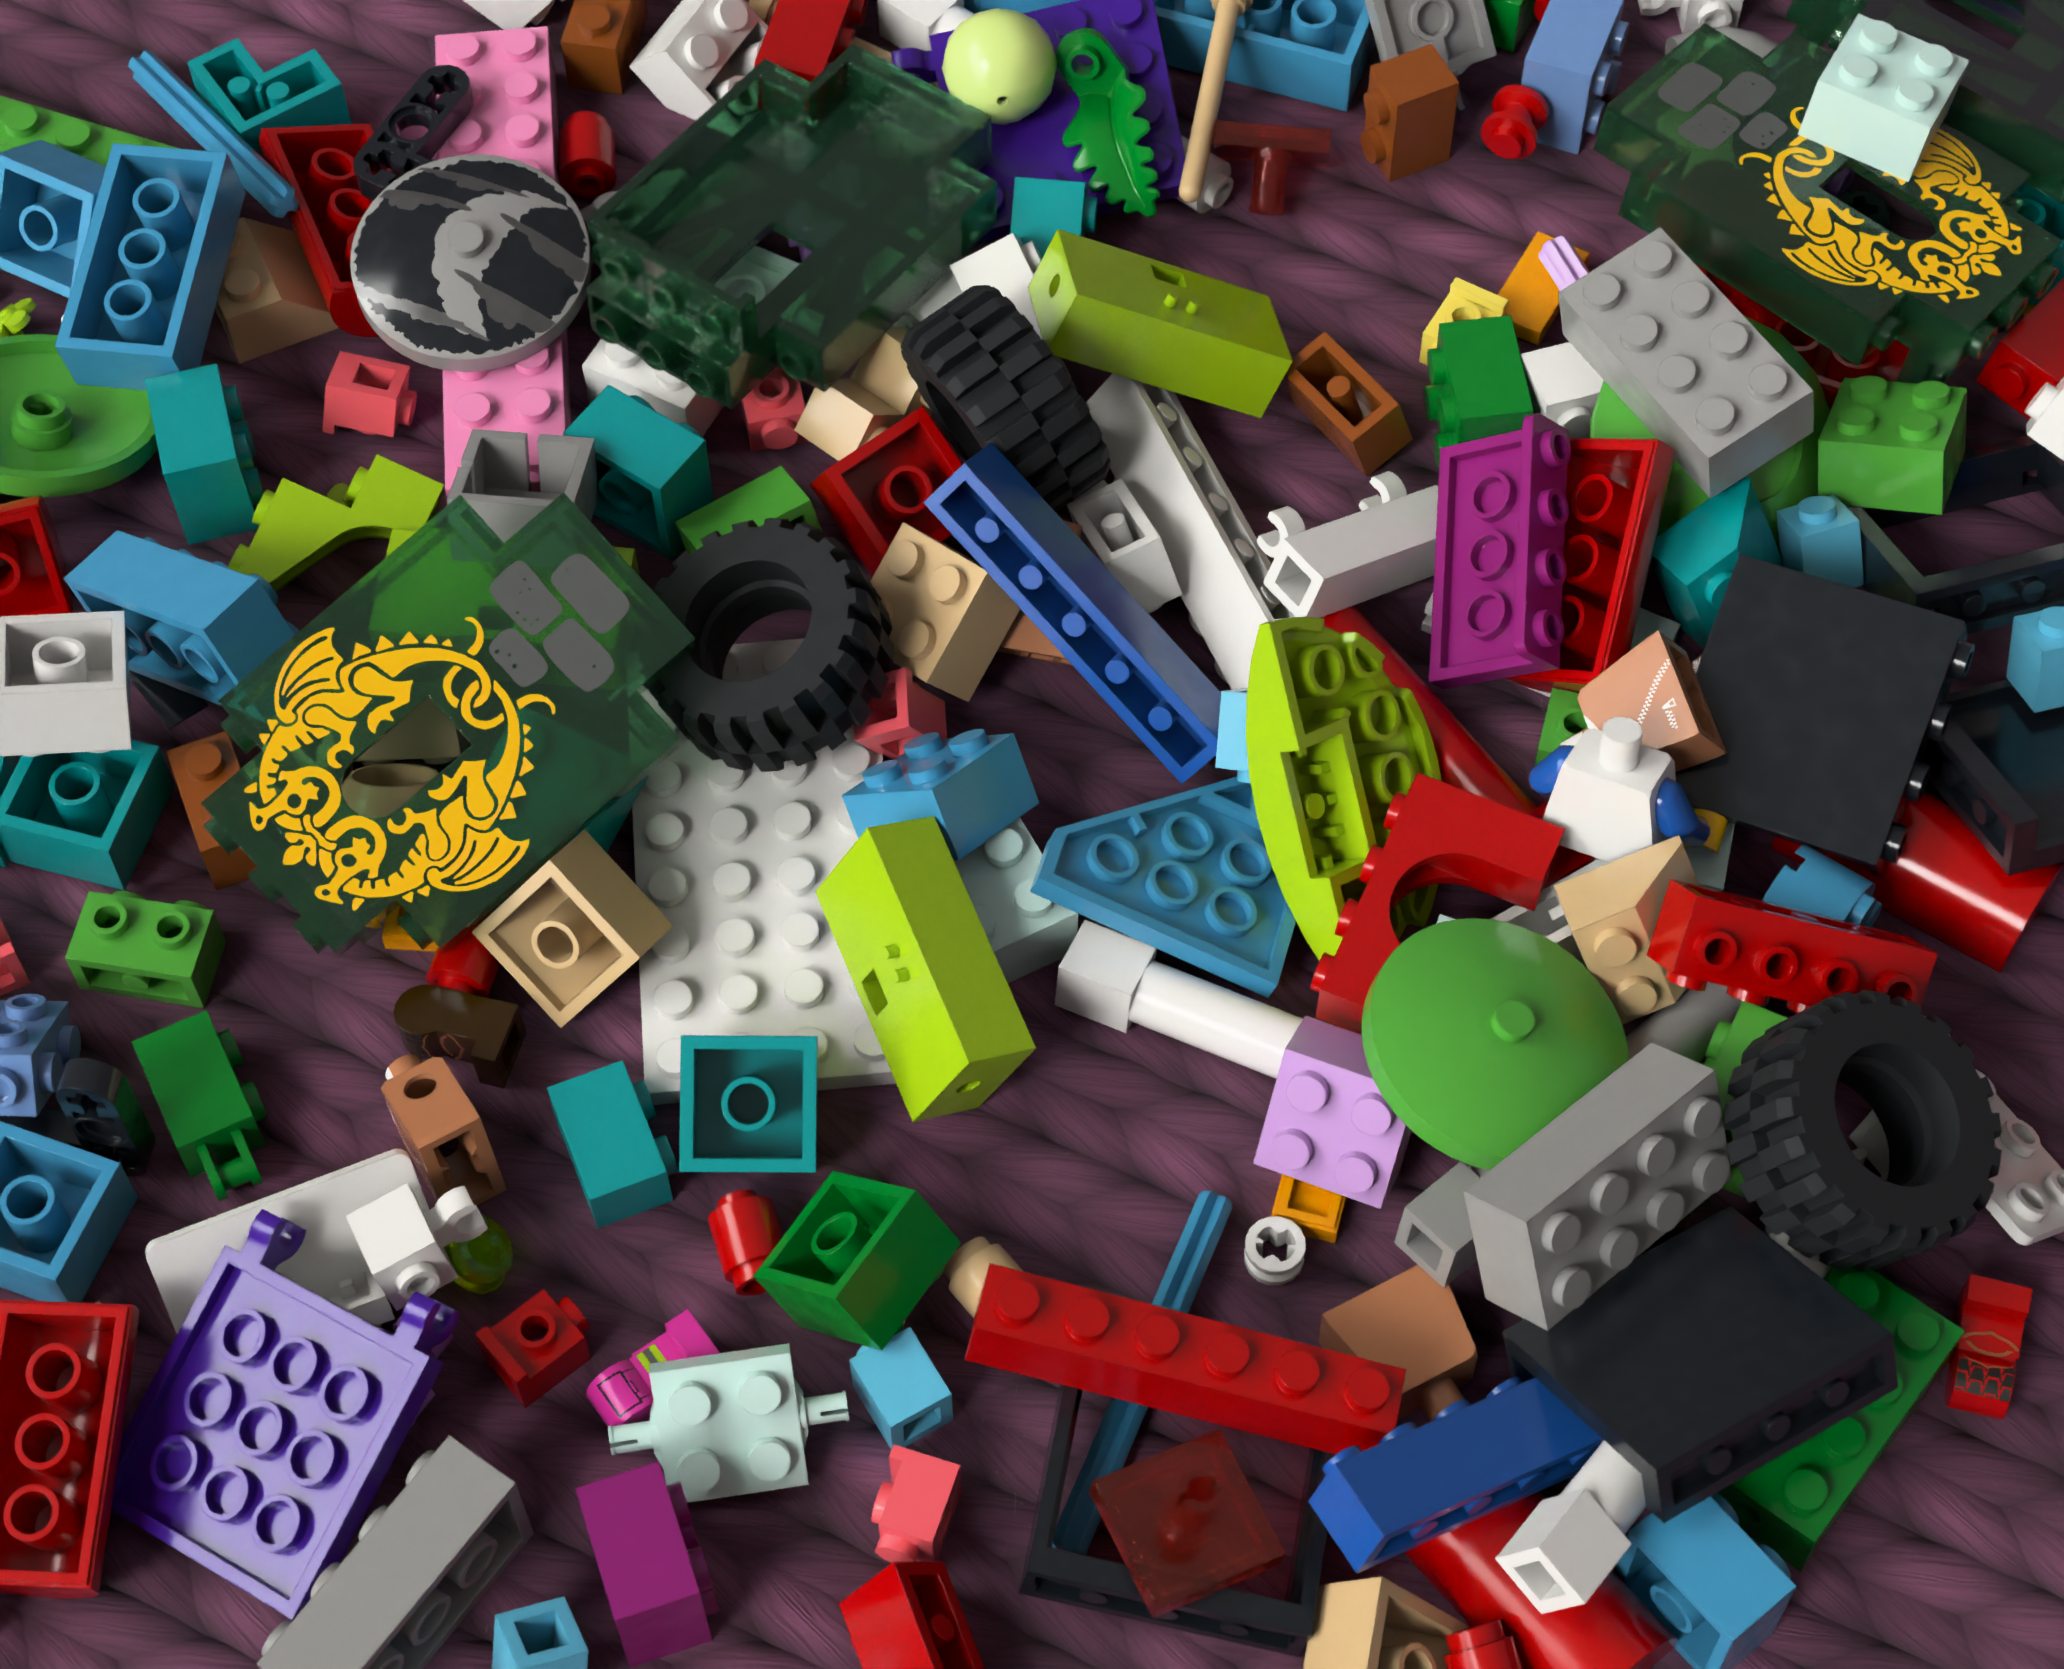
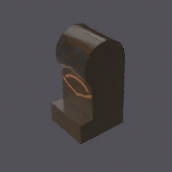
M418 985L405 991L395 1003L393 1013L404 1046L411 1054L427 1060L432 1057L448 1056L449 1058L472 1063L480 1083L503 1089L527 1033L517 1004L434 985Z

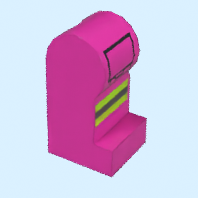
M688 1309L665 1323V1333L632 1353L631 1358L619 1361L608 1367L590 1383L586 1390V1397L607 1426L650 1420L653 1404L649 1375L650 1363L720 1353Z

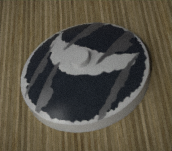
M467 154L446 157L421 165L405 173L386 187L368 207L357 227L351 249L350 267L356 296L366 320L378 336L391 348L417 363L432 368L458 372H479L509 366L525 360L550 345L566 330L580 311L586 298L592 274V255L588 232L578 207L570 195L551 177L528 164L511 158L496 155Z

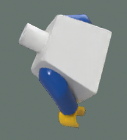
M1614 717L1608 719L1603 724L1602 731L1595 728L1585 730L1575 746H1559L1530 772V789L1550 798L1542 820L1565 828L1561 846L1611 863L1679 835L1684 847L1703 846L1712 853L1718 854L1728 820L1713 811L1699 808L1693 809L1683 787L1676 782L1674 759L1666 752L1642 745V728L1636 721L1630 718Z

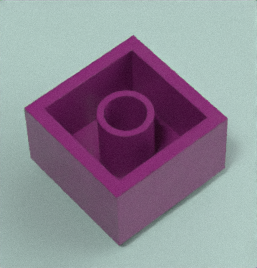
M657 1461L575 1488L614 1621L630 1668L712 1641L706 1617L719 1613L704 1555L701 1546L697 1542L681 1482L678 1481L666 1485L660 1463Z

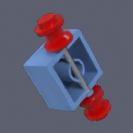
M1536 0L1534 13L1540 25L1525 57L1521 85H1508L1498 90L1492 102L1493 113L1486 117L1481 128V138L1494 154L1505 159H1521L1532 154L1538 143L1578 155L1586 134H1597L1606 107V102L1600 100L1605 93L1613 95L1622 69V62L1614 60V55H1621L1629 30V23L1621 21L1624 0Z

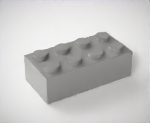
M1661 227L1558 292L1563 335L1654 437L1666 443L1675 451L1674 459L1710 499L1814 432L1813 389Z
M1651 1042L1464 1190L1485 1299L1548 1331L1572 1310L1581 1306L1589 1296L1619 1271L1628 1267L1637 1256L1666 1232L1672 1230L1708 1197L1718 1192L1732 1178L1726 1149L1727 1142L1716 1071Z
M450 1435L436 1451L429 1450L425 1452L410 1469L406 1478L407 1486L389 1507L385 1505L379 1507L366 1520L359 1533V1543L341 1564L339 1562L332 1563L320 1574L312 1587L311 1600L293 1621L290 1619L283 1621L271 1632L263 1645L262 1658L257 1662L259 1669H423L534 1534L516 1483Z

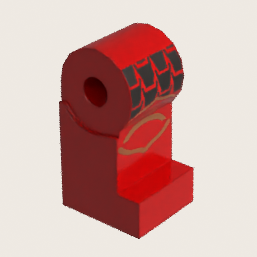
M1969 1275L1956 1300L1953 1323L1965 1331L1949 1360L1944 1397L1946 1407L2001 1421L2004 1419L2013 1391L2016 1362L2020 1355L2024 1322L2029 1314L2033 1288L1979 1275Z

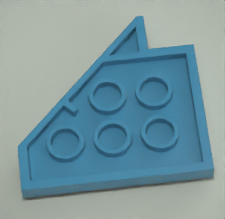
M1237 777L1056 828L1046 843L1030 889L1031 893L1266 998L1270 996L1278 985L1296 923L1268 858L1256 815L1251 783L1239 782Z

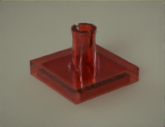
M1215 120L1213 144L1216 156L1221 159L1254 162L1249 213L1284 216L1288 165L1329 168L1332 130Z
M1220 1429L1093 1480L1089 1493L1153 1618L1280 1565L1286 1554Z

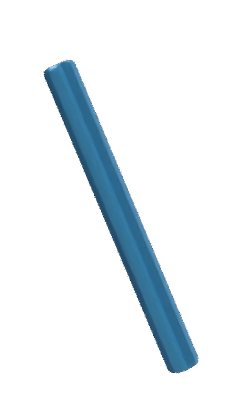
M144 50L139 58L131 57L128 67L134 72L133 79L206 151L227 153L242 186L272 216L284 218L288 211L295 212L297 210L299 200L294 196L295 189L155 53Z
M1203 1190L1199 1193L1152 1305L1184 1313L1189 1312L1233 1208L1232 1202L1227 1197L1218 1195L1211 1190ZM1111 1398L1057 1523L1052 1548L1086 1555L1146 1414L1147 1406Z

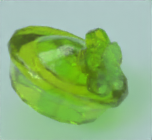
M484 1215L482 1217L488 1229L483 1234L470 1241L452 1242L444 1247L458 1276L457 1279L453 1280L454 1283L468 1292L478 1294L495 1291L504 1282L506 1273L510 1269L513 1260V1249L508 1234L498 1222Z

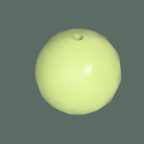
M995 8L978 12L957 26L948 38L942 71L951 98L965 113L987 123L1007 124L1019 121L1041 107L1051 94L1057 60L1047 32L1035 19L1016 10Z

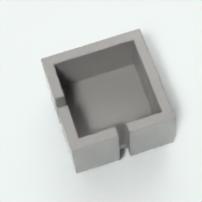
M472 429L461 459L462 467H458L447 497L452 561L473 562L482 566L511 565L516 561H523L529 567H537L545 571H555L568 557L573 554H581L598 501L595 438L539 434L537 444L540 492L531 491L527 433Z

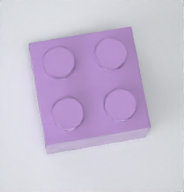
M1305 1015L1284 1050L1253 1164L1381 1209L1399 1175L1412 1130L1393 1112L1375 1084L1366 1061L1361 1034Z

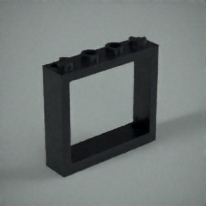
M2028 435L1967 449L1962 458L1943 514L2039 490L2064 516V461ZM2037 469L2036 477L2023 479V472ZM1845 505L1860 520L1864 573L1863 587L1870 593L1923 609H1934V612L1963 620L1966 624L1967 634L2013 623L2014 616L2042 611L2052 606H2064V543L1923 577L1881 529L1936 516L1935 514Z
M1060 1384L1019 1594L1298 1657L1312 1635L1328 1532L1308 1501L1326 1476L1323 1472L1324 1465L1336 1454L1312 1448L1309 1449L1285 1601L1052 1548L1083 1391Z

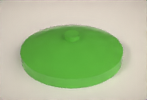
M25 334L0 338V493L22 497L76 495L107 487L139 470L158 449L147 391L76 384L55 348L58 335Z
M1481 918L1455 919L1437 923L1416 932L1391 953L1375 976L1364 1003L1362 1014L1363 1049L1373 1080L1385 1101L1401 1121L1429 1145L1449 1157L1482 1169L1491 1170L1629 1060L1626 1035L1619 1015L1608 994L1591 972L1572 954L1555 942L1527 928L1508 922Z

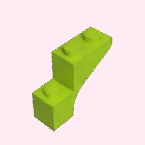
M376 454L370 469L360 466L356 471L346 494V499L354 502L351 508L282 478L276 492L267 489L262 495L252 519V523L259 525V528L249 547L244 544L238 546L228 567L231 570L248 576L251 573L259 575L277 592L349 542L366 538L390 540L392 529L429 532L445 498L444 484Z

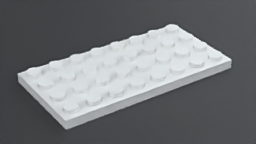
M805 638L733 644L724 664L722 680L747 681L773 672L795 654ZM638 652L626 653L630 760L649 776L632 806L635 880L639 889L673 924L639 959L644 1082L653 1105L680 1103L681 1035L818 1036L817 1091L896 1084L815 893L858 840L842 795L864 781L862 773L866 769L883 762L882 754H878L855 741L853 724L844 733V736L847 738L844 743L833 751L829 746L815 752L816 760L801 766H797L793 760L784 762V769L780 771L761 772L754 762L752 768L745 771L728 767L722 759L712 760L701 753L683 735L649 692L643 679L645 668L639 662Z

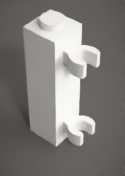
M1388 471L1373 476L1370 483L1379 491L1381 497L1377 494L1365 498L1358 505L1361 510L1360 512L1305 530L1301 516L1289 506L1269 512L1267 518L1277 527L1278 531L1273 530L1259 535L1256 540L1261 550L1269 557L1274 558L1263 584L1295 617L1321 618L1434 576L1438 485L1407 495L1403 482L1396 474Z

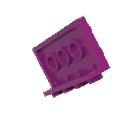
M1540 413L1525 416L1521 430L1440 448L1429 682L1442 689L1559 669L1560 644L1564 638V624L1561 613L1562 587L1567 574L1564 559L1565 523L1569 516L1566 483L1567 464L1571 458V445L1568 439L1569 430Z

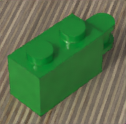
M207 1010L132 1041L163 1118L190 1177L206 1171L219 1202L229 1198L226 1191L252 1181L255 1187L263 1183L250 1152L265 1146L256 1122L268 1117L253 1081L251 1080L239 1085L233 1069L245 1063L230 1029L227 1028L217 1033Z

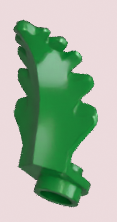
M1080 28L1072 31L1061 39L1055 56L1059 72L1080 100V106L1062 136V142L1065 147L1082 145L1073 161V168L1076 172H1082L1089 168L1097 167L1089 181V188L1093 192H1098L1108 185L1109 188L1105 197L1108 204L1115 205L1125 200L1123 210L1127 214L1138 211L1145 217H1153L1157 213L1155 200L1159 198L1160 191L1150 185L1157 181L1158 175L1155 169L1146 167L1144 163L1153 160L1154 152L1150 147L1140 146L1137 143L1139 139L1149 132L1150 123L1147 119L1135 117L1133 114L1145 101V89L1129 81L1128 67L1104 35L1091 28ZM1077 55H1087L1093 60V64H1081L1074 57Z

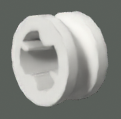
M1281 1216L1263 1218L1250 1227L1245 1238L1244 1264L1249 1274L1257 1281L1266 1285H1283L1295 1279L1300 1274L1304 1265V1255L1306 1252V1240L1301 1228L1293 1221ZM1269 1240L1275 1247L1286 1243L1288 1245L1286 1260L1281 1262L1275 1255L1262 1258L1263 1243Z

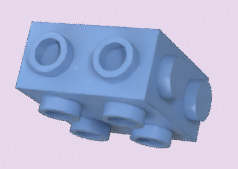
M20 994L7 1000H0V1116L37 1117L52 1093L57 1091L66 1063L70 1059L79 1058L81 1050L80 1030L77 1025H71L69 1001H46V998L39 994Z

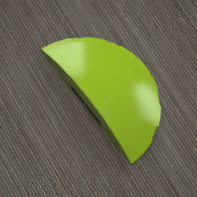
M1303 616L1275 619L1259 625L1251 657L1246 696V744L1249 778L1255 810L1268 858L1283 896L1304 938L1320 961L1324 952L1335 956L1343 939L1335 935V930L1348 898L1360 901L1367 883L1359 881V877L1371 846L1375 844L1384 847L1391 830L1384 828L1383 824L1395 793L1399 791L1408 794L1417 772L1442 781L1432 736L1424 715L1412 691L1408 688L1395 687L1389 676L1382 669V661L1385 655L1359 633H1339L1324 626L1325 619ZM1438 884L1425 886L1413 891L1393 909L1390 914V921L1398 941L1407 924L1420 927L1425 926L1433 906Z

